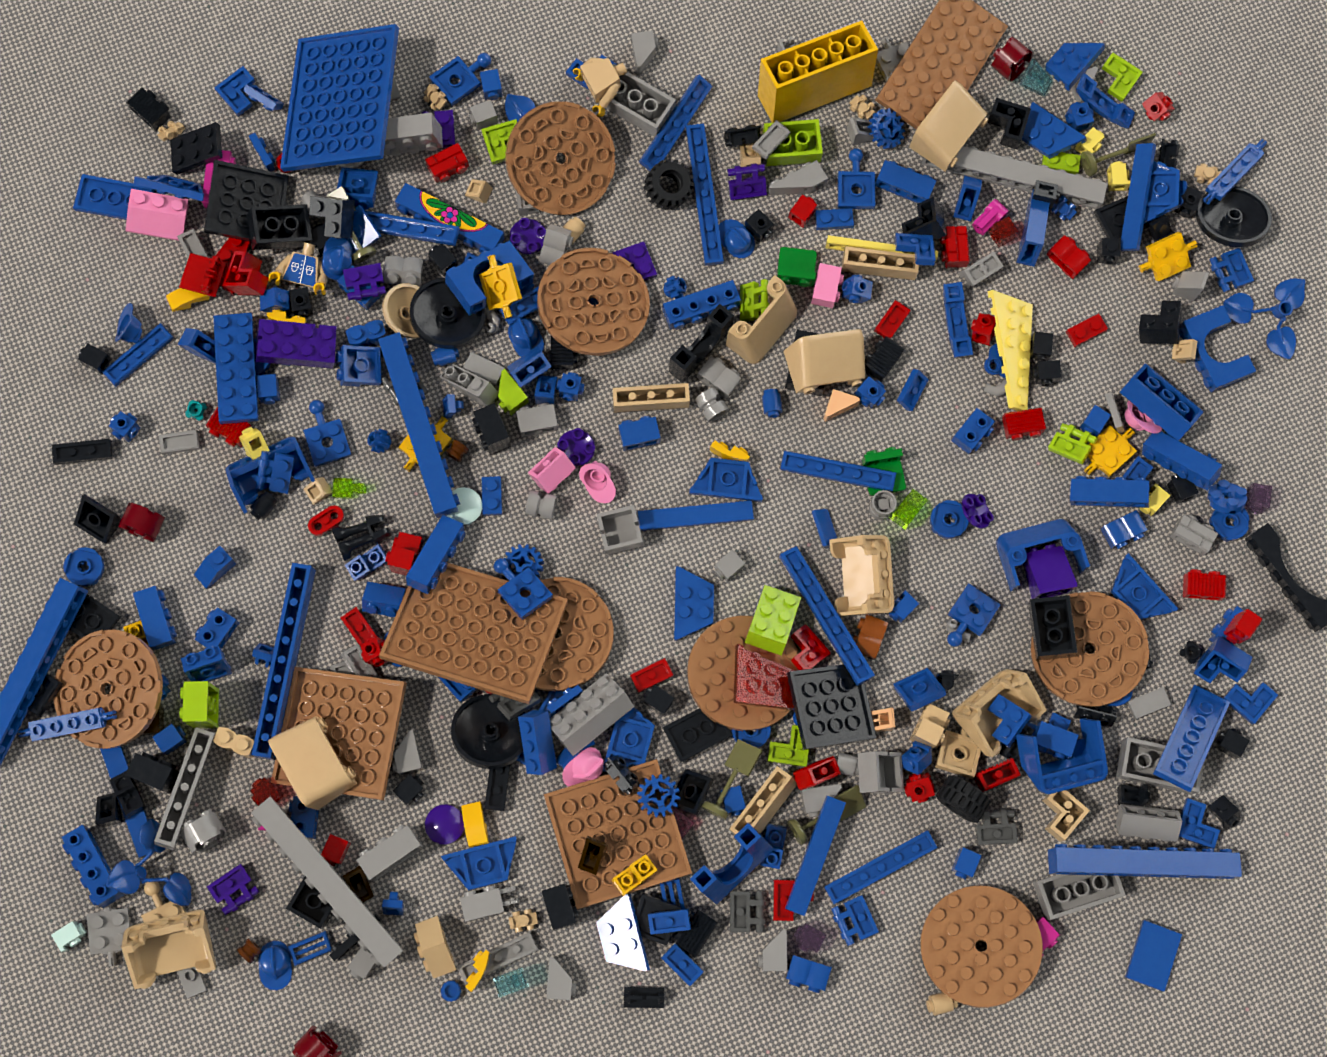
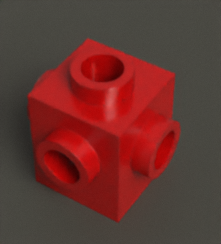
M1155 92L1142 103L1147 111V117L1153 121L1163 122L1175 110L1172 106V100L1165 96L1163 92Z
M979 313L977 320L974 319L971 325L972 341L990 346L993 336H995V317L990 314Z
M371 637L367 639V642L360 645L362 650L361 656L365 663L379 667L389 662L379 658L385 640Z
M929 772L918 775L914 773L906 780L904 790L907 797H911L912 802H925L929 800V797L935 795V788Z

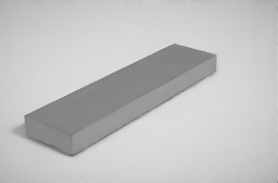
M531 931L490 950L488 965L483 976L538 951V946ZM473 959L457 966L465 985L468 984L466 979L473 971L475 973L478 972L472 966L475 963Z

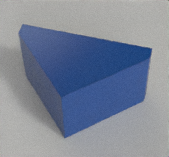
M538 376L535 390L536 404L549 403V405H555L557 377Z

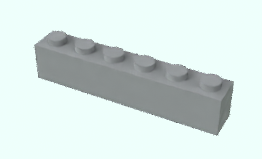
M195 728L155 837L154 845L174 851L212 747L215 733Z

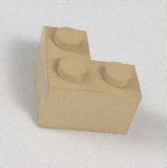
M930 703L925 705L909 740L930 746L931 750L934 747H938L944 740L945 734H943V731L946 730L950 719H948L950 713Z
M1067 790L1047 794L1042 800L1057 814L1045 830L1059 842L1065 841L1090 811Z
M438 916L416 923L417 932L414 933V938L417 945L420 944L417 947L420 958H425L423 964L426 972L430 971L434 979L455 971L454 959Z

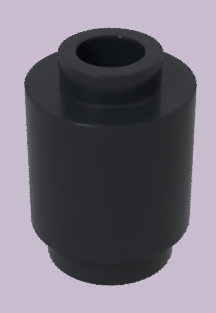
M266 491L249 507L252 510L250 514L257 520L260 518L264 520L276 507L275 504L278 501Z

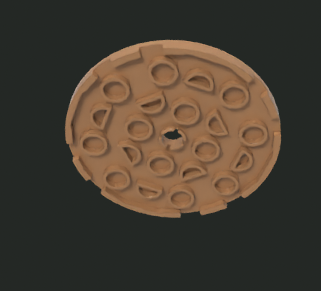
M549 102L528 111L512 129L505 152L507 173L519 196L534 208L555 215L577 213L596 203L606 192L613 178L616 164L615 147L607 127L592 111L572 102ZM558 153H562L565 156V162L562 164L556 161Z
M581 248L567 252L551 263L540 281L537 293V307L541 321L549 334L557 342L574 352L593 356L618 352L629 346L639 336L649 315V293L641 274L637 273L631 266L632 264L625 258L609 253L605 249ZM590 298H596L598 300V304L594 306L590 304L588 300Z
M565 577L539 579L553 595L567 598L568 604L558 627L561 636L554 638L536 689L565 691L567 688H574L591 680L605 665L613 646L614 628L612 617L607 605L586 584Z
M1093 591L1069 594L1077 654L1075 657L1036 661L1032 636L1030 648L1034 669L1046 688L1068 703L1084 707H1099L1112 704L1128 695L1138 685L1145 673L1149 660L1146 630L1137 614L1119 599H1115L1105 593ZM1087 644L1093 645L1095 652L1088 654L1085 652L1084 646Z
M733 616L711 625L697 639L687 664L688 686L697 706L712 721L737 731L765 729L783 719L794 707L787 673L798 670L791 660L799 654V651L790 637H788L782 656L746 644L745 640L754 616ZM743 668L750 670V677H742L740 670Z
M99 630L84 636L67 651L63 657L65 660L61 668L57 669L55 679L64 684L56 697H54L57 716L102 707L105 712L115 710L116 714L110 716L117 715V718L107 720L106 727L72 733L70 735L84 743V745L94 748L111 749L124 746L142 735L157 714L163 689L160 665L150 647L131 633L120 630ZM107 684L112 685L110 694L105 693V686Z
M970 886L948 894L933 907L922 929L921 955L928 976L943 994L964 1005L975 1008H989L1004 1005L1015 1000L1030 987L1041 965L1042 937L1034 916L1018 898L998 888ZM979 941L986 942L987 949L983 952L978 951L975 947Z

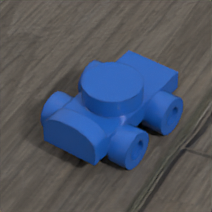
M1062 195L1061 198L1059 197L1058 203L1053 205L1051 211L1055 214L1059 211L1061 213L1059 217L1063 221L1066 218L1070 220L1077 213L1075 210L1076 205L1072 202L1068 205V199Z

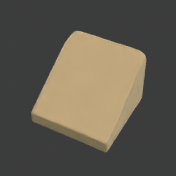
M472 179L465 196L482 203H487L493 188L486 181Z
M323 477L315 478L314 482H311L303 489L313 505L333 493Z

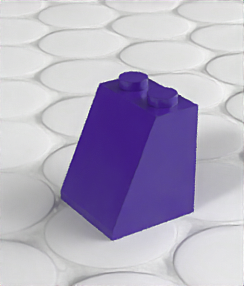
M1056 544L1045 546V549L1042 550L1037 548L1026 550L1027 558L1023 566L1031 599L1069 594L1078 587L1063 546L1056 547Z

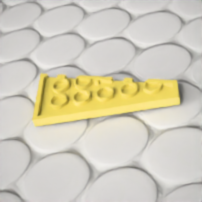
M990 290L987 292L988 298L992 299L993 308L990 309L991 314L995 315L996 326L994 331L998 353L1003 359L1004 366H1001L1002 374L1005 373L1007 381L1005 391L1008 408L1015 411L1028 410L1033 304L995 290Z

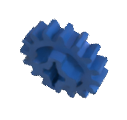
M890 108L886 110L881 109L873 113V118L869 119L872 124L868 126L872 130L869 135L874 137L872 141H877L878 147L883 145V149H892L901 144L900 140L904 139L902 133L905 132V129H902L904 122L899 121L901 116L896 117V112H891Z
M519 544L518 549L511 547L512 552L505 553L507 558L503 559L508 561L510 571L511 567L516 570L515 576L529 567L540 578L539 572L544 571L543 566H541L544 564V561L541 559V553L537 552L535 547L530 550L529 544H526L525 548H522L521 544ZM530 556H532L535 559V562H533V560H530Z
M653 774L652 780L644 779L646 785H639L642 792H637V795L642 798L637 801L638 804H644L641 807L642 811L648 809V816L653 812L655 818H658L661 813L663 817H666L665 812L668 811L672 814L671 808L678 807L675 801L680 800V797L676 795L680 790L679 788L674 789L676 782L670 783L669 776L664 780L662 774L657 779ZM659 783L667 785L670 789L660 787ZM652 785L650 794H646V791ZM656 792L664 794L661 796L662 800L658 801L657 798H653L656 796ZM672 797L671 802L665 807L666 800ZM648 803L656 804L658 806V809L650 807Z

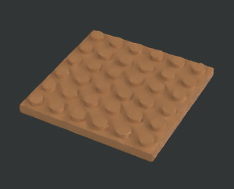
M295 667L281 732L315 716L322 717L328 725L325 735L340 762L347 768L351 767L356 774L355 780L357 784L344 792L343 795L384 801L407 683ZM276 758L271 783L292 787Z
M657 759L629 768L638 777V781L642 785H646L645 778L650 781L653 774L656 779L661 774ZM608 774L595 780H588L544 794L577 910L623 896L612 882V879L645 854L658 871L628 894L692 874L674 813L670 814L667 811L665 812L666 817H663L661 813L658 818H655L652 812L648 816V809L642 811L641 807L644 804H638L637 801L642 798L637 795V792H642V789L640 787L633 789L634 792L629 796L626 793L623 794L616 784L620 779L619 776L613 780ZM659 783L660 787L666 789L665 784ZM652 785L648 788L646 794H650ZM656 792V796L653 798H657L658 801L662 800L661 796L664 794ZM669 798L665 802V807L670 803ZM648 803L650 807L658 809V806L656 804ZM587 836L608 845L597 875L578 868Z

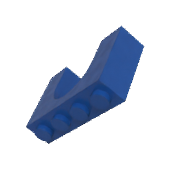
M510 240L498 244L489 251L482 252L473 259H467L463 264L451 267L446 272L445 283L469 316L486 307V297L475 283L474 278L478 273L490 268L488 256L495 255L497 265L513 264L520 290L533 284V271Z
M1224 305L1185 320L1181 323L1180 337L1182 339L1198 341L1196 358L1194 359L1195 367L1201 372L1204 378V385L1207 389L1209 388L1211 393L1251 377L1256 372L1249 355L1231 362L1222 363L1212 359L1206 352V336L1227 327L1231 323Z
M749 823L734 836L741 844V847L731 862L716 871H712L704 865L690 878L696 887L715 904H718L774 850L767 840Z

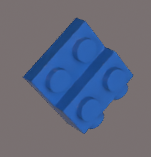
M341 167L337 189L343 186L349 199L355 200V206L360 205L364 210L374 208L376 186L379 177L378 171Z
M343 345L336 352V362H340V369L337 370L336 377L340 381V386L359 387L360 385L379 386L381 384L380 347Z
M219 645L207 647L204 651L198 653H189L181 658L184 673L190 681L209 682L232 674L231 667L226 661L224 652Z

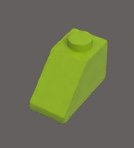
M504 368L501 371L498 393L500 403L498 405L505 413L508 411L512 416L516 411L529 403V400Z

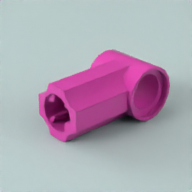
M994 199L972 223V226L978 234L984 235L994 224L1002 221L1009 213V210L997 199Z

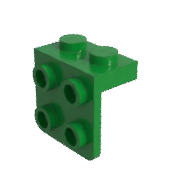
M781 247L777 277L785 285L813 287L816 276V251Z
M889 447L883 452H877V450L866 452V455L861 460L863 466L895 472L893 492L905 490L906 483L901 465V458L903 457L902 448ZM867 488L870 496H874L878 491H882Z

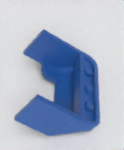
M288 437L268 446L270 450L268 458L274 459L276 452L295 456L292 470L294 479L301 481L309 477L311 482L315 481L295 437ZM248 456L231 463L225 469L231 490L244 514L248 512L246 505L254 503L258 497V492L270 486V483H264L263 489L256 488L255 476L258 474L259 469L257 464L258 458L252 460ZM267 466L266 475L272 474L273 467Z
M1057 519L1004 533L998 537L996 547L1010 592L1020 586L1015 567L1022 565L1026 561V548L1061 539L1064 549L1073 552L1079 573H1083L1090 567L1081 537L1066 520Z
M1079 719L1082 738L1077 739L1072 757L1045 764H1040L1036 737L1023 734L1016 735L1021 767L1041 793L1053 794L1102 781L1106 778L1108 766L1100 720Z

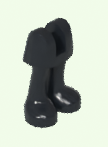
M384 515L366 516L365 522L346 528L339 526L331 527L344 561L350 559L352 550L373 542L376 545L380 544L392 535L389 528H383L376 532L374 528L387 522ZM368 530V534L348 541H344L346 538Z

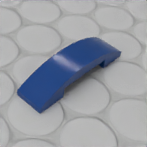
M1083 73L1076 88L1080 98L1084 102H1088L1089 107L1100 116L1121 127L1129 128L1135 112L1124 103L1117 104L1096 87V81Z
M962 282L943 284L946 323L954 358L972 356L973 349L966 322Z

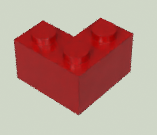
M247 251L234 252L223 286L237 295H264L269 278L260 273L262 260Z
M399 532L398 537L395 536L392 549L387 552L385 562H388L387 565L391 572L405 576L408 574L422 550L424 542L422 537Z

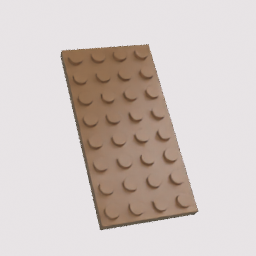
M939 0L875 101L886 109L890 108L891 112L895 111L896 116H901L902 120L917 130L954 81L960 83L968 91L1008 26L972 0Z

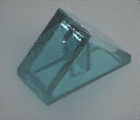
M1031 59L1019 85L1041 96H1045L1052 80L1035 59Z
M522 967L493 978L499 998L529 987Z

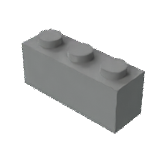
M1120 804L1116 827L1118 834L1125 837L1136 836L1144 839L1152 838L1165 842H1178L1183 821L1179 811Z

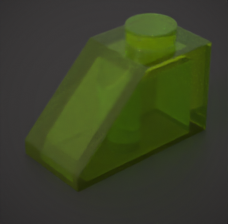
M912 489L890 519L906 530L928 500Z

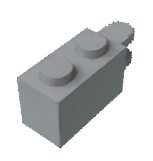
M495 885L483 888L484 892L476 894L475 890L463 893L464 897L460 898L465 922L505 913V906L519 903L518 898H512L504 902L502 900L501 894L516 891L515 886L495 889Z

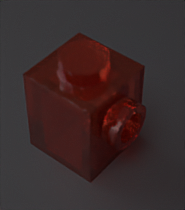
M1008 216L993 224L989 233L999 248L1014 240L1018 230Z
M265 777L257 779L252 784L253 788L250 790L253 794L251 799L258 806L269 797H272L276 803L283 797L277 788Z

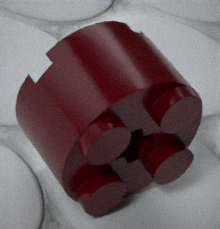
M1012 36L1007 40L1003 48L999 47L994 52L993 56L995 59L991 66L1005 79L1013 81L1026 69L1024 67L1025 63L1031 62L1033 52Z
M129 503L118 528L127 531V533L135 537L141 536L143 539L154 543L165 517L157 512L153 513L141 505Z
M311 1026L295 1043V1049L292 1053L295 1057H339L341 1051H336L338 1045L324 1031L318 1033L315 1031L318 1027Z

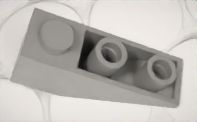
M817 160L812 163L807 162L798 171L793 170L781 180L776 179L771 182L768 194H811L826 186L828 177Z
M453 363L449 364L440 375L442 380L485 407L492 404L498 396L499 392L489 381Z

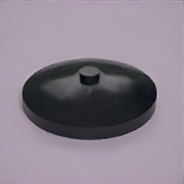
M1235 186L1221 201L1214 198L1210 204H1206L1207 201H1203L1209 194L1208 192L1200 199L1196 211L1197 223L1209 238L1222 245L1230 247L1252 246L1264 239L1270 229L1272 215L1268 205L1260 196L1250 190Z
M438 278L425 283L416 291L411 300L410 321L414 331L422 340L435 347L453 349L465 346L480 334L484 326L485 308L469 316L445 283V278Z
M483 694L467 700L456 711L451 724L452 743L457 753L471 765L484 769L502 768L515 762L524 753L518 717L525 714V712L509 721L497 708L500 701L497 700L492 703L489 700V696L492 694Z

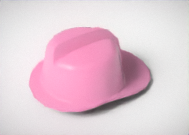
M1128 400V408L1124 413V417L1129 426L1136 430H1146L1154 434L1162 431L1160 426L1154 424L1151 418L1141 413L1138 407Z
M597 461L582 466L579 471V477L591 497L599 503L611 502L616 495V489L611 480L609 468Z
M592 747L581 751L565 766L562 773L564 783L569 787L600 777L604 768V760L600 752Z

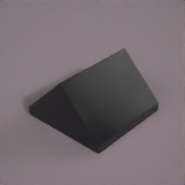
M84 494L79 504L74 525L106 544L117 530L121 518L113 511Z
M685 769L676 787L680 790L676 794L680 797V800L675 801L678 805L677 809L696 818L714 779Z

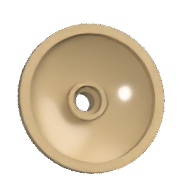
M410 283L398 284L391 288L384 297L382 311L386 323L395 333L400 332L402 337L414 339L419 338L411 325L410 304L414 294L420 287Z

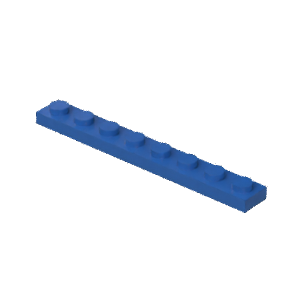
M704 123L686 125L705 266L723 264L724 260Z
M797 546L781 553L779 558L856 685L859 686L874 678V672Z

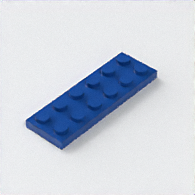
M252 313L214 315L219 423L259 421Z
M1194 685L1153 774L1191 792L1230 702Z

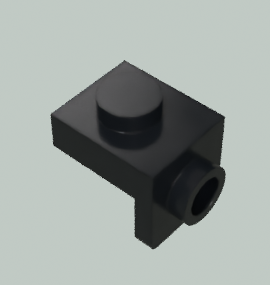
M1120 784L1117 787L1118 805L1126 804L1143 807L1149 802L1150 793L1148 792L1147 784H1143L1139 788Z
M1224 795L1208 806L1209 811L1222 822L1225 830L1234 828L1240 822V810Z

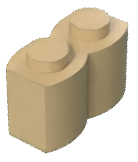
M218 727L213 738L215 744L225 750L234 751L245 758L254 757L251 755L254 745L252 738L246 735H238L229 728Z

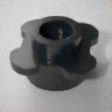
M1188 641L1185 648L1179 651L1181 657H1185L1189 664H1194L1196 659L1203 654V651L1193 641Z

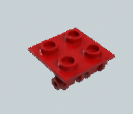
M190 253L179 288L216 297L227 263L219 261L220 258L217 256L208 258Z

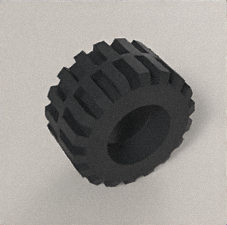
M666 159L665 162L662 160L653 166L644 181L646 183L644 191H647L645 195L647 198H651L649 201L651 204L655 202L657 208L663 206V210L668 208L672 210L681 206L689 198L693 191L691 189L694 187V183L691 182L693 176L688 174L690 172L689 168H684L685 164H678V160L671 162V159ZM660 177H671L677 184V192L668 193L663 190L660 185Z
M948 775L936 794L937 799L946 808L973 823L979 822L991 803L987 795L980 789L954 775Z

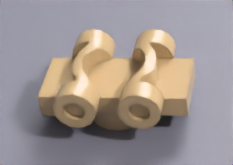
M429 84L424 91L425 96L423 100L427 103L431 100L430 107L433 110L437 108L442 110L447 103L444 99L446 95L441 91H437L439 87L436 84Z
M856 95L849 102L851 111H856L859 118L869 120L873 116L872 114L875 113L873 110L875 105L872 102L866 104L867 98L865 95L860 97Z
M169 121L167 123L169 128L159 127V134L157 136L162 141L171 140L177 137L178 134H181L185 127L180 122L175 124V122Z
M1201 164L1196 166L1194 177H1197L1198 183H1204V180H1208L1207 185H1209L1221 171H1218L1217 167H1208L1207 164Z
M532 909L524 910L522 915H520V911L513 912L512 917H508L510 929H515V933L522 932L523 927H527V930L535 929L534 925L538 924L536 912L532 913Z

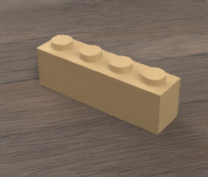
M845 246L841 272L915 280L919 265L915 263V254Z
M688 383L613 388L614 413L689 408L690 405Z
M777 766L729 830L736 835L749 823L761 834L797 786L795 779Z

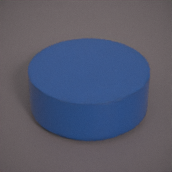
M455 981L444 983L441 988L443 999L449 1002L456 1001L461 995L460 985Z

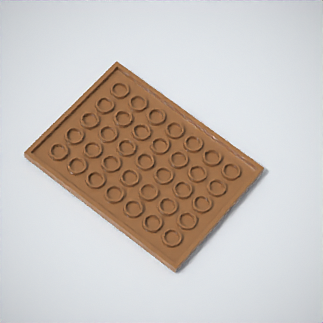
M447 563L445 572L443 574L440 573L436 587L431 589L429 594L408 586L381 649L379 658L530 704L568 604V599L553 595L551 600L521 620L498 593V589L509 581ZM528 590L520 592L522 597H528L531 594Z

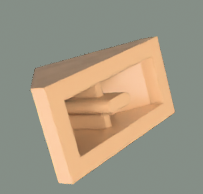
M833 389L823 418L826 422L857 407L860 403L859 397Z
M893 708L871 711L875 732L892 731L895 728Z

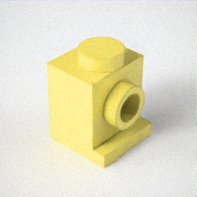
M1093 127L1085 135L1087 141L1085 143L1079 142L1075 147V150L1080 154L1084 151H1090L1092 154L1096 153L1102 146L1101 141L1105 138L1104 134Z
M1117 161L1109 166L1107 170L1109 191H1127L1130 187L1129 170H1126V163Z
M246 428L242 431L243 435L239 436L246 455L252 460L260 457L261 451H270L261 431L256 428Z
M1155 483L1149 490V508H1139L1143 513L1152 516L1170 495Z

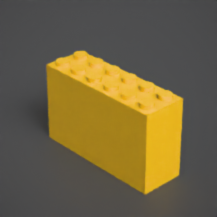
M861 20L761 59L758 98L772 123L776 120L778 122L787 120L872 87L878 48L863 21Z

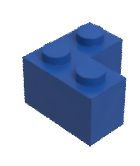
M1218 636L1198 660L1194 674L1211 683L1221 672L1235 682H1238L1248 671L1253 657Z

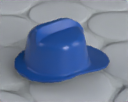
M733 219L725 220L719 224L721 244L736 258L750 256L755 248V240L744 225Z
M330 237L324 246L322 269L333 280H338L344 274L343 270L349 269L352 264L353 250L351 244L345 238Z
M128 303L120 315L115 342L120 339L125 342L137 343L141 337L142 323L133 315L132 303Z
M518 318L514 324L509 326V338L520 357L537 346L543 351V338L534 321L529 318Z
M271 941L261 949L263 952L258 958L259 976L266 988L280 990L286 987L291 980V955L286 944L280 941Z

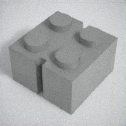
M634 505L597 514L603 545L607 555L645 546L639 527L637 510Z
M873 751L858 753L860 793L888 794L904 792L901 752Z

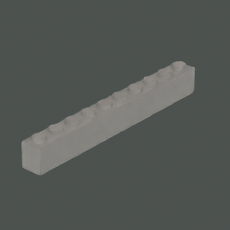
M965 146L958 152L956 156L958 161L955 166L947 169L948 172L1030 193L1034 189L1036 180L1058 185L1057 193H1060V198L1063 195L1068 199L1067 202L1069 203L1072 202L1073 204L1092 209H1098L1102 206L1108 184L1100 179H1089L1081 174L1074 175L1067 173L1065 170H1054L1046 165H1035L1026 160L1019 161L1011 156H1000L991 151L984 152L975 147ZM923 157L921 165L940 169Z
M272 797L266 799L251 812L254 816L251 818L252 821L259 828L261 826L264 827L267 831L265 836L272 843L276 841L280 846L278 851L285 859L289 856L294 862L291 864L298 874L302 872L307 877L304 880L311 889L315 887L319 891L318 897L325 905L329 903L332 906V914L338 920L341 918L346 923L345 929L351 935L356 934L360 939L358 944L364 951L369 949L373 954L371 959L378 967L380 965L386 967L403 951L400 945Z

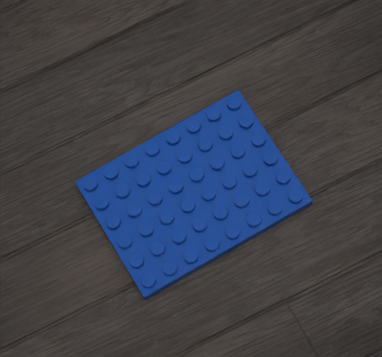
M396 24L298 39L280 166L284 172L383 159L399 27Z

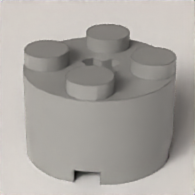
M211 809L203 812L200 818L195 821L191 819L182 825L184 829L180 833L192 855H195L196 851L200 854L219 843L218 838L222 836L224 839L228 835L217 814L212 812Z

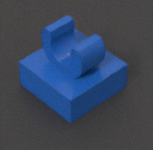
M447 394L442 400L444 418H452L456 412H461V409H464L463 401H455L454 394Z
M259 643L253 649L252 657L256 658L255 664L258 665L262 659L265 660V667L267 668L271 664L274 647Z
M390 892L389 900L383 899V915L403 916L404 904L403 900H399L398 892Z

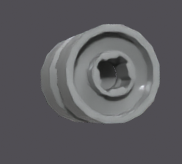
M716 387L707 389L695 398L698 407L704 409L703 415L708 423L718 420L729 411L725 402L720 400L721 395Z
M530 490L525 514L531 516L540 514L541 518L552 520L557 496L547 493L542 496L541 492Z
M878 491L869 504L871 516L877 520L888 519L896 508V497L889 491Z

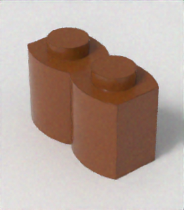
M870 615L860 618L857 628L860 629L858 636L854 635L853 640L864 657L872 660L876 659L888 622Z

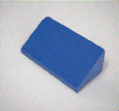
M827 509L812 510L822 545L828 549L830 548L829 540L837 539L829 511Z

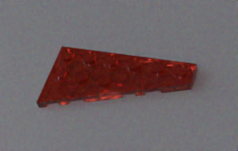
M740 644L735 645L734 703L794 710L787 673L794 670L773 660L770 661L761 657L759 653L751 652Z

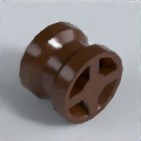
M454 439L452 446L447 448L445 453L453 460L461 463L463 455L467 454L469 449Z
M250 938L246 940V944L243 947L237 949L238 953L250 964L254 961L256 955H260L263 952Z

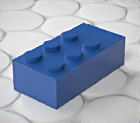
M1146 363L1120 391L1124 397L1138 407L1141 413L1146 414L1152 419L1154 424L1163 428L1169 436L1178 441L1203 414L1199 407Z

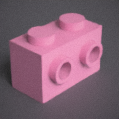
M823 263L819 264L811 304L833 308L834 303H838L840 292L837 289L838 285L842 286L844 277L841 274L842 267Z
M554 447L528 474L539 488L549 494L576 467L563 451Z

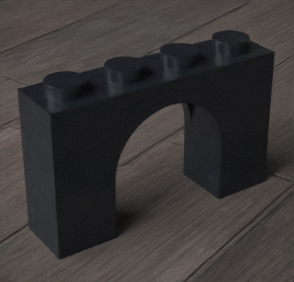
M719 304L707 317L705 328L693 344L688 348L681 345L671 356L669 373L681 383H684L726 337L733 325L734 315Z

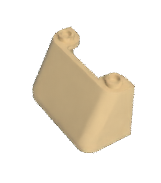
M954 81L919 125L909 148L946 172L949 167L953 168L958 161L956 157L958 152L974 131L980 127L984 128L989 120L987 118L988 113L960 83Z
M776 275L767 284L770 305L752 326L745 321L736 322L727 334L726 346L751 364L759 363L797 316L796 305L785 283Z
M861 329L804 336L797 339L784 350L796 393L804 392L805 395L811 394L820 385L847 382L848 385H852L855 388L861 386L866 380L864 337Z
M859 535L830 539V552L832 556L842 559L844 597H839L834 602V608L838 615L853 616L891 612L894 608V592L889 539L884 535Z
M1010 669L1000 671L952 712L957 723L986 756L994 757L1000 753L1002 748L1001 743L992 736L1002 720L987 710L998 694L1030 713L1032 717L1029 721L1039 720L1041 715L1047 711L1025 672Z
M317 716L268 740L274 755L300 801L306 807L315 810L321 809L357 784L355 772L351 767L347 768L342 765L325 735L327 733V723L322 717L319 718Z
M194 910L136 924L124 931L121 948L134 989L149 988L155 982L156 976L195 967L196 971L202 974L216 970V961L208 923L203 910Z

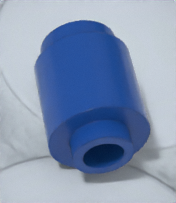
M438 347L435 348V351L431 352L434 365H440V367L457 362L456 358L460 357L457 348L444 349Z
M778 389L764 390V395L762 396L764 414L768 415L769 418L779 417V414L783 412L781 394L778 392Z

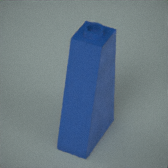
M1033 189L1028 201L1016 263L1034 267L1044 245L1050 203L1032 199Z

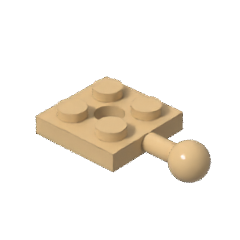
M961 729L960 734L945 730V737L940 746L935 768L974 779L981 750L963 729ZM954 751H962L964 758H957Z
M146 882L144 892L152 897L156 908L141 915L144 923L186 913L184 906L177 905L171 901L164 904L159 894L160 884L158 882Z

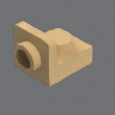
M1194 339L1179 340L1178 344L1173 345L1172 359L1181 364L1186 363V360L1195 359L1198 341Z

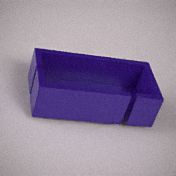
M259 319L256 362L332 369L335 363L337 326L319 325L318 328H315L316 324Z

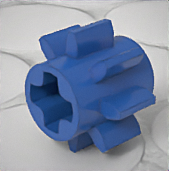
M671 276L667 278L663 289L667 297L678 299L684 297L683 293L686 292L687 286L685 281L679 278V276L676 278Z
M375 429V431L369 434L367 442L372 447L371 451L380 453V451L384 452L389 449L391 437L387 435L388 431Z

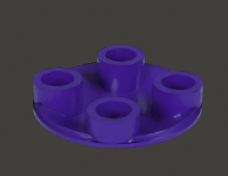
M521 218L510 230V242L520 253H537L543 247L546 229L536 220Z
M580 428L567 431L560 437L557 443V448L567 455L574 466L586 464L595 453L594 440Z
M967 494L963 497L962 510L967 520L977 528H986L993 521L994 516L986 505L985 497L982 494Z
M439 805L433 808L425 819V830L428 837L432 841L443 845L451 844L458 840L464 830L461 812L451 805Z

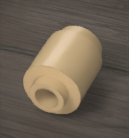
M577 217L570 219L563 226V228L572 231V245L586 227Z
M942 992L930 995L928 997L929 1000L926 1001L929 1013L932 1012L934 1016L951 1012L954 1008L958 1007L956 1001Z

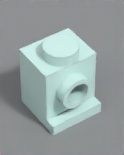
M72 921L51 934L61 952H68L70 950L68 946L72 948L78 945L87 931L82 923Z

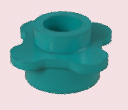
M191 400L185 412L186 417L196 418L197 421L203 420V413L207 409V405Z

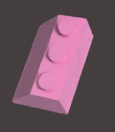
M131 189L126 232L179 241L177 236L185 231L189 208L188 199Z

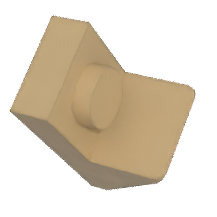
M743 144V146H740L741 167L750 166L754 163H757V165L761 164V156L752 149L754 144Z

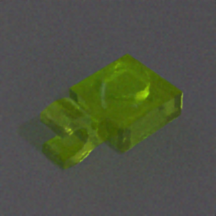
M353 478L333 479V498L353 499V493L366 494L367 486H365V483L354 484Z

